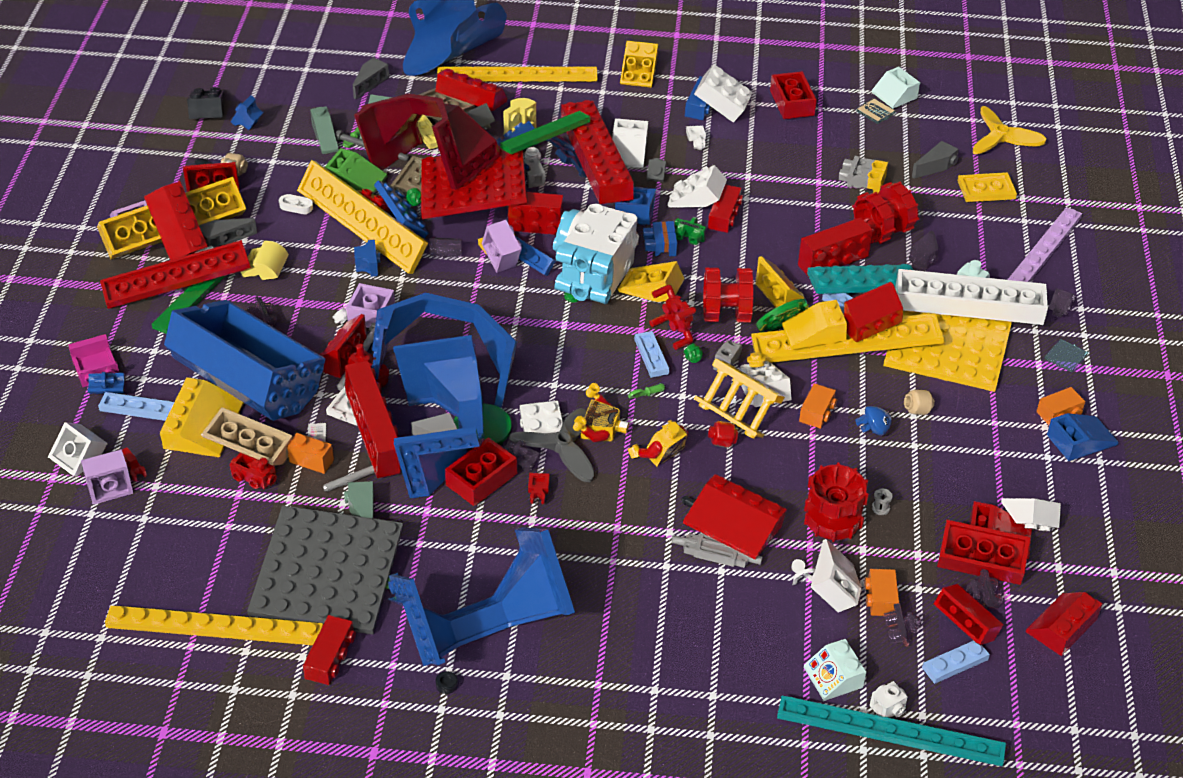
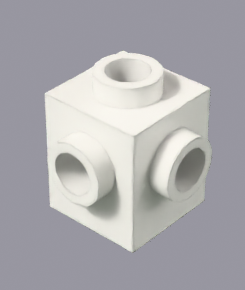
M893 681L887 685H881L872 693L870 707L878 716L891 718L894 715L899 716L905 710L907 695Z

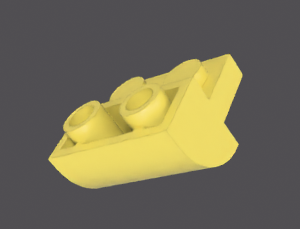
M527 98L511 100V107L503 111L504 134L509 130L514 132V127L521 122L525 124L530 121L534 128H536V102Z
M264 241L261 248L251 250L248 256L251 268L241 271L243 277L260 275L262 280L278 278L289 254L280 244L273 241Z

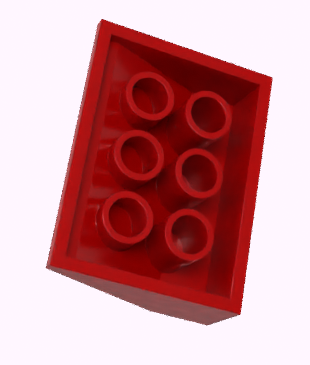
M714 474L683 520V524L756 560L782 527L787 509L724 477Z

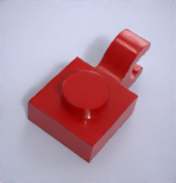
M127 447L122 449L131 479L134 482L138 481L137 474H142L146 477L145 468L138 463L133 453Z

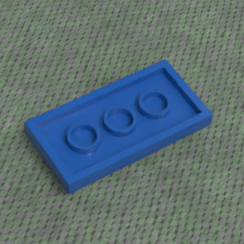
M379 180L374 184L400 223L423 238L429 234L425 228V223L418 218L419 214L411 208L412 205L404 198L405 194L401 190H395L389 183L385 182L384 184Z

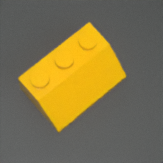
M762 256L758 257L756 285L776 308L793 300L804 299V295L798 291L793 282L785 276L784 272L776 264Z

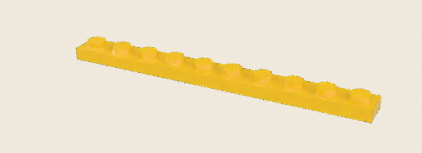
M438 67L437 71L438 74L444 69H452L455 73L466 74L473 79L477 78L482 81L491 82L597 81V67Z
M111 605L105 620L106 628L313 645L323 626V623Z

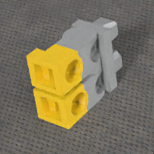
M855 156L853 160L845 159L843 168L839 172V180L847 182V187L852 188V186L855 188L863 187L872 189L873 193H879L881 190L880 186L884 184L887 176L888 162L866 158L860 159L859 156Z

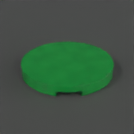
M806 299L787 302L765 314L758 320L756 326L761 333L764 330L769 332L783 328L782 322L808 309L809 305Z
M483 404L485 439L489 437L501 446L511 434V419L500 407ZM455 416L454 423L456 428L459 429L458 417Z

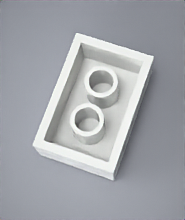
M713 64L703 76L694 94L734 122L745 110L753 92Z

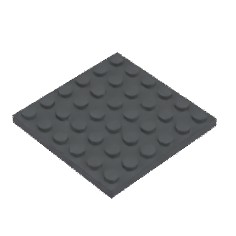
M282 505L247 610L248 616L324 624L327 616L331 615L353 621V629L356 632L374 635L404 528L403 523Z

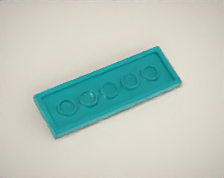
M908 264L851 265L842 267L816 266L808 267L807 274L816 294L863 293L889 282H892L896 289L898 270H913V268Z

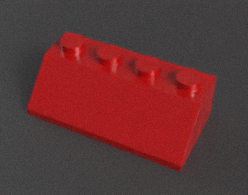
M444 69L437 74L435 92L478 107L487 103L490 111H494L507 102L503 89L497 87L496 84H488L481 79H473L466 74L455 73L452 69Z
M180 181L163 186L144 196L170 260L194 254L208 247Z
M946 520L937 567L1021 585L1025 574L1030 537Z

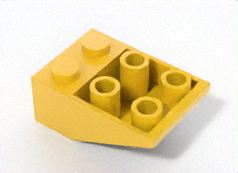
M626 42L620 80L621 85L652 88L658 59V44Z

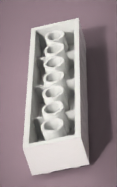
M905 269L898 270L896 292L903 306V311L1044 324L1048 309L1046 284Z

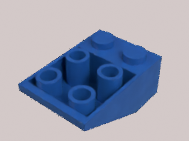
M1067 413L1052 418L1047 432V436L1068 461L1118 445L1115 437L1096 416Z

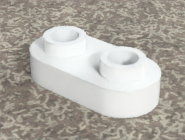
M286 194L279 198V205L282 210L300 214H308L313 210V203L309 198Z

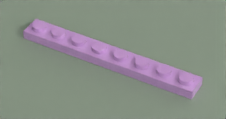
M1066 207L1008 280L1031 282L1079 222L1082 213Z

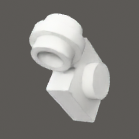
M687 126L686 133L689 141H693L694 149L702 150L705 148L706 133L703 126Z

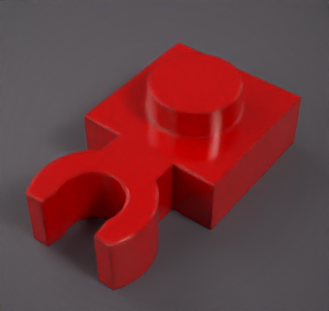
M529 473L528 493H530V503L533 504L534 499L540 498L541 504H545V494H548L549 474Z

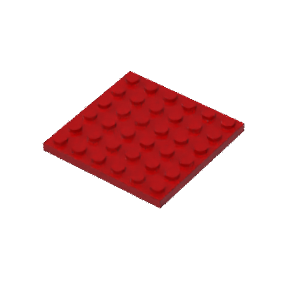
M498 146L501 156L457 190L451 189L441 156L421 159L422 219L527 203L523 150L509 154Z

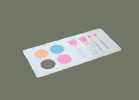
M326 423L308 424V437L326 442Z

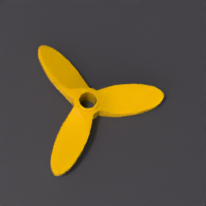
M982 106L980 110L981 116L991 132L974 145L973 154L986 152L1002 142L1023 146H1041L1045 144L1046 138L1035 131L1019 127H1008L1002 124L998 116L991 109Z

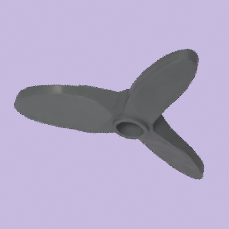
M579 408L570 413L564 420L559 432H514L510 434L509 439L517 444L548 448L559 453L564 465L581 481L590 483L593 479L594 470L590 461L574 443L581 434V430L575 431L573 429L574 420L577 416L585 417V409Z

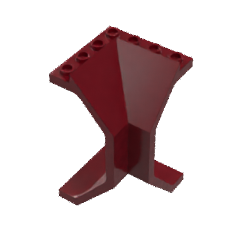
M408 93L362 105V109L354 114L369 161L382 171L399 159V153L406 154L418 144H423L418 128V122L422 115L442 118L432 126L451 189L457 190L501 156L497 141L460 106L444 104L443 98Z

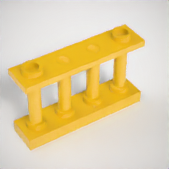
M715 359L712 365L718 368L717 376L705 398L695 396L694 399L700 402L699 406L708 411L711 409L744 429V434L753 439L755 437L763 438L765 434L757 430L770 405L774 404V402L781 404L785 397L724 360ZM729 375L733 377V383L719 407L711 401L724 377ZM744 384L748 386V393L734 416L727 412V409L738 388ZM759 393L764 396V402L750 426L743 422L742 419L753 398Z

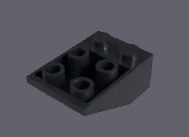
M213 87L205 91L204 88H196L194 91H191L187 99L189 119L223 117L224 90H220V87Z

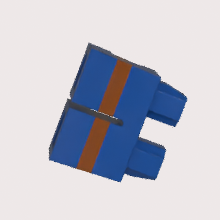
M674 221L653 222L652 228H643L645 252L654 251L655 256L660 255L661 252H669V256H676L677 239Z

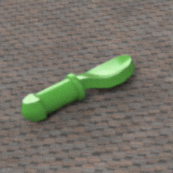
M358 127L350 136L358 138L360 135ZM346 140L343 141V146L346 148L354 146L353 143Z
M660 383L655 386L646 387L645 390L635 389L628 394V398L633 399L662 392L665 390V385Z

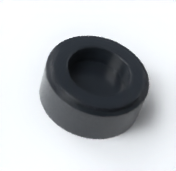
M441 672L435 679L436 689L442 694L453 693L458 687L457 676L452 672Z

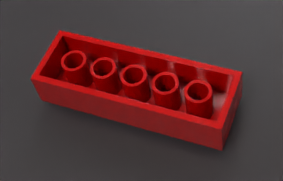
M368 361L345 365V393L376 477L382 478L400 474V463L394 446V438L398 437V430L396 425H392V414L386 409V398L381 396V386L375 380L374 368L370 367Z

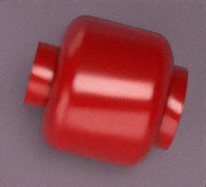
M717 421L713 426L709 427L708 438H711L714 446L729 448L732 444H736L738 429H735L733 423Z

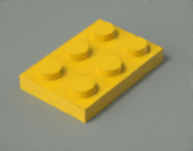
M1008 172L958 175L957 181L966 202L1016 199L1017 193Z

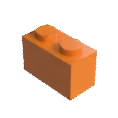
M814 383L801 407L799 422L821 429L824 422H828L830 418V410L835 409L837 403L835 398L836 390Z
M1072 387L1040 398L1037 413L1049 425L1052 418L1067 413L1082 415L1085 401Z
M296 433L287 445L290 463L325 474L334 461L332 444Z
M870 569L869 576L865 577L864 588L868 590L866 606L870 607L872 616H896L899 597L895 570Z

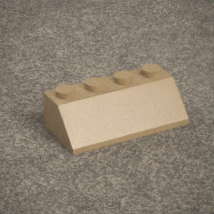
M225 408L219 410L201 434L206 439L258 460L264 457L268 460V464L271 465L284 464L288 458L287 445L292 440V435Z

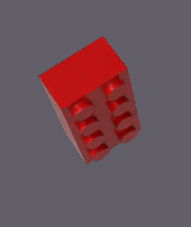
M860 217L801 238L798 266L808 276V267H841L869 256L873 229Z

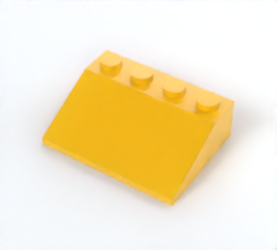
M186 377L160 431L163 449L221 457L225 446L206 439L201 434L221 408L240 414L244 402L206 380Z

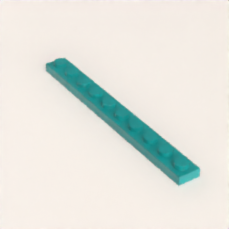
M781 696L777 715L778 719L997 766H1003L1005 742Z

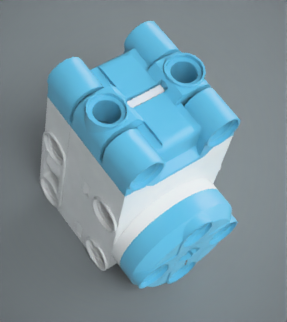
M600 204L589 205L585 212L576 209L564 211L553 242V250L556 251V261L562 262V272L556 278L555 290L569 294L572 293L573 297L579 301L590 299L607 304L634 262L635 248L639 239V235L636 234L637 216L632 213L604 207Z

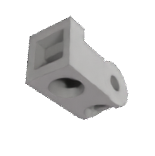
M527 157L524 160V168L528 187L545 185V171L539 159Z
M727 340L715 354V359L724 360L733 366L740 357L742 344Z

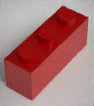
M724 186L719 201L714 202L710 211L708 229L728 233L730 226H734L735 216L739 212L738 205H742L743 202L740 187Z
M958 584L942 588L934 602V605L979 645L994 641L1004 625Z
M331 615L327 616L303 664L305 679L330 685L333 677H337L341 660H345L348 646L355 640L356 631L353 629V621Z

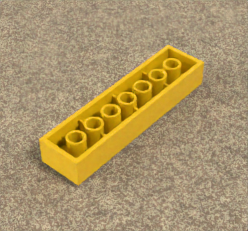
M233 177L185 193L199 226L213 220H227L242 215L246 210ZM147 206L100 221L97 225L110 260L162 242Z

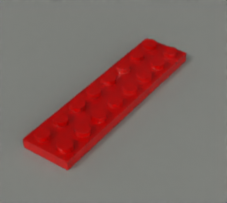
M242 240L102 279L100 283L107 308L110 309L251 268Z

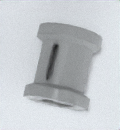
M881 488L874 493L875 501L872 504V510L878 515H886L890 511L889 502L892 500V493L887 489Z

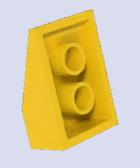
M677 261L629 269L618 291L655 302H666L668 299L667 293L653 298L652 291L669 284L676 295L685 278Z
M837 300L819 302L782 322L791 350L846 341L847 323Z

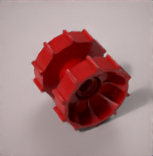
M901 181L893 184L889 182L880 186L881 190L879 193L869 194L866 192L859 195L855 204L852 205L853 220L861 217L873 229L871 244L874 242L881 244L890 240L893 232L902 231L905 233L912 230L915 223L919 220L918 203H916L911 193L912 191L902 185Z
M705 268L703 287V314L705 322H719L720 307H735L737 322L751 323L754 299L753 270L751 268H737L736 283H721L719 268Z
M839 462L837 465L825 467L820 465L819 470L813 476H809L808 488L810 489L808 499L805 500L804 511L806 514L804 525L809 526L815 533V537L820 536L830 539L832 542L846 538L852 539L857 530L863 527L864 517H862L863 506L867 505L869 495L866 493L868 480H865L857 472V468L852 469L840 465Z

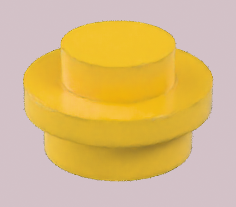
M760 352L751 353L747 357L750 367H762L766 361V356Z

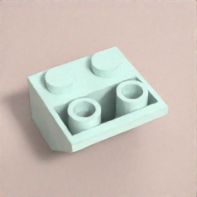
M897 67L884 74L873 88L872 93L891 108H896L917 99L920 82L900 67Z

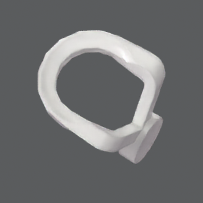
M794 560L791 568L796 574L793 577L792 585L797 584L798 578L801 575L812 581L815 569H805V563L802 560Z

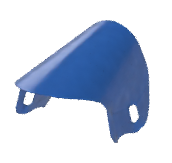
M474 0L414 1L409 7V16L415 30V36L403 61L404 73L409 76L426 73L499 37L503 33L507 14L502 5L496 2L482 5L476 9ZM417 8L422 9L424 14L423 20L418 19L416 14ZM480 11L485 12V19L483 21L479 20L478 14Z

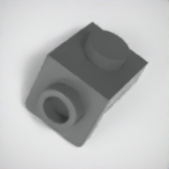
M660 158L649 159L647 181L664 182L666 161Z

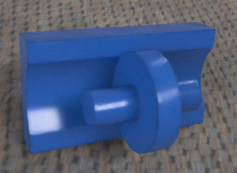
M102 372L88 375L89 394H103L105 392L124 393V373Z

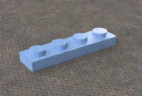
M105 392L98 406L99 410L103 412L166 421L174 402Z

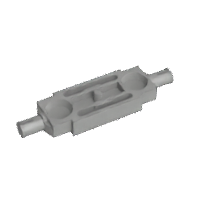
M689 533L686 538L673 535L672 543L682 545L684 553L694 555L693 557L732 567L735 565L745 568L748 562L761 565L762 556H758L755 560L702 533L699 536Z

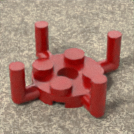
M668 284L652 291L653 298L667 293L668 299L662 305L665 314L650 320L649 323L651 327H655L669 320V326L672 331L683 332L685 338L673 343V348L677 350L693 342L690 332L693 325L690 326V322L693 321V314L696 313V308L689 307L686 301L682 302L679 299L682 297L675 295L672 286Z

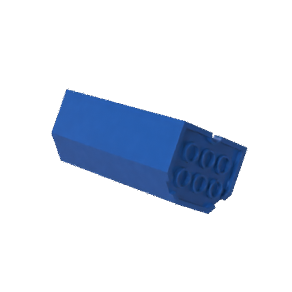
M228 300L207 303L201 309L197 306L172 310L164 346L172 353L171 355L175 360L272 421L299 414L317 393L321 374L324 370V357Z

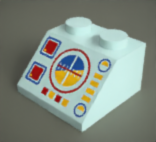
M846 639L824 646L804 665V669L823 701L863 688L866 671Z

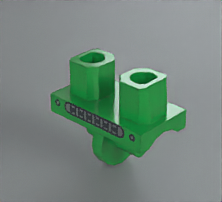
M693 217L691 221L676 218L675 233L677 240H682L685 236L689 238V242L693 245H697L700 241H705L706 227L698 224V218Z

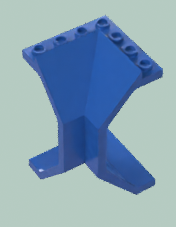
M423 293L377 310L372 351H374L373 357L376 358L372 364L376 380H378L389 342L426 312L474 324L500 374L494 405L502 408L517 341L480 305Z
M472 335L393 346L408 405L435 403L458 417L459 429L394 438L395 450L410 498L430 496L446 480L445 469L468 453V448L480 447L485 440L483 399Z
M528 527L515 529L520 546L519 552L495 593L487 599L447 614H438L422 606L413 578L399 576L398 573L389 576L390 582H388L391 593L395 594V597L388 600L404 606L423 667L429 664L437 666L443 664L445 659L442 657L457 647L505 628L559 614L570 615L575 613L548 529Z

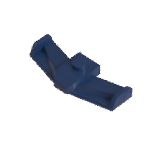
M560 135L546 140L558 148L555 154L560 158L561 162L565 164L573 163L579 172V176L587 177L572 144Z

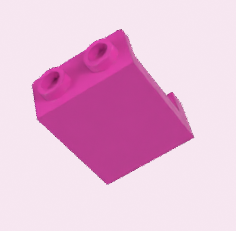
M106 334L68 344L82 388L89 385V374L102 372L119 373L118 365L111 353Z

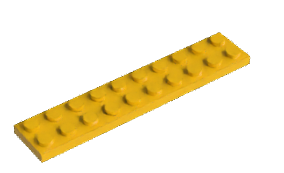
M311 160L297 191L311 199L313 203L364 241L368 242V240L375 239L376 250L407 273L413 274L428 242L317 161Z
M932 313L905 316L898 325L857 343L846 333V341L791 350L784 330L751 334L754 353H762V355L766 356V361L772 363L943 343V335L936 315Z

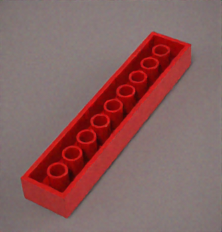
M584 100L577 103L568 102L561 104V118L577 111L590 116L589 123L566 133L599 204L633 200V180L594 102Z

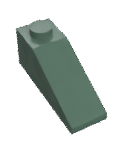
M327 106L310 109L312 126L322 154L338 152L339 149Z
M373 481L348 482V491H344L345 503H349L351 514L353 516L374 519Z

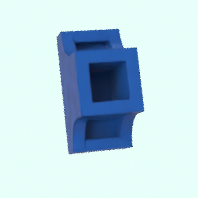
M252 95L236 107L235 111L237 112L231 123L235 126L242 125L248 130L257 123L264 112L257 107L256 99Z
M375 239L368 240L363 246L354 247L356 272H367L371 277L378 276L377 263L381 262L380 252H376Z

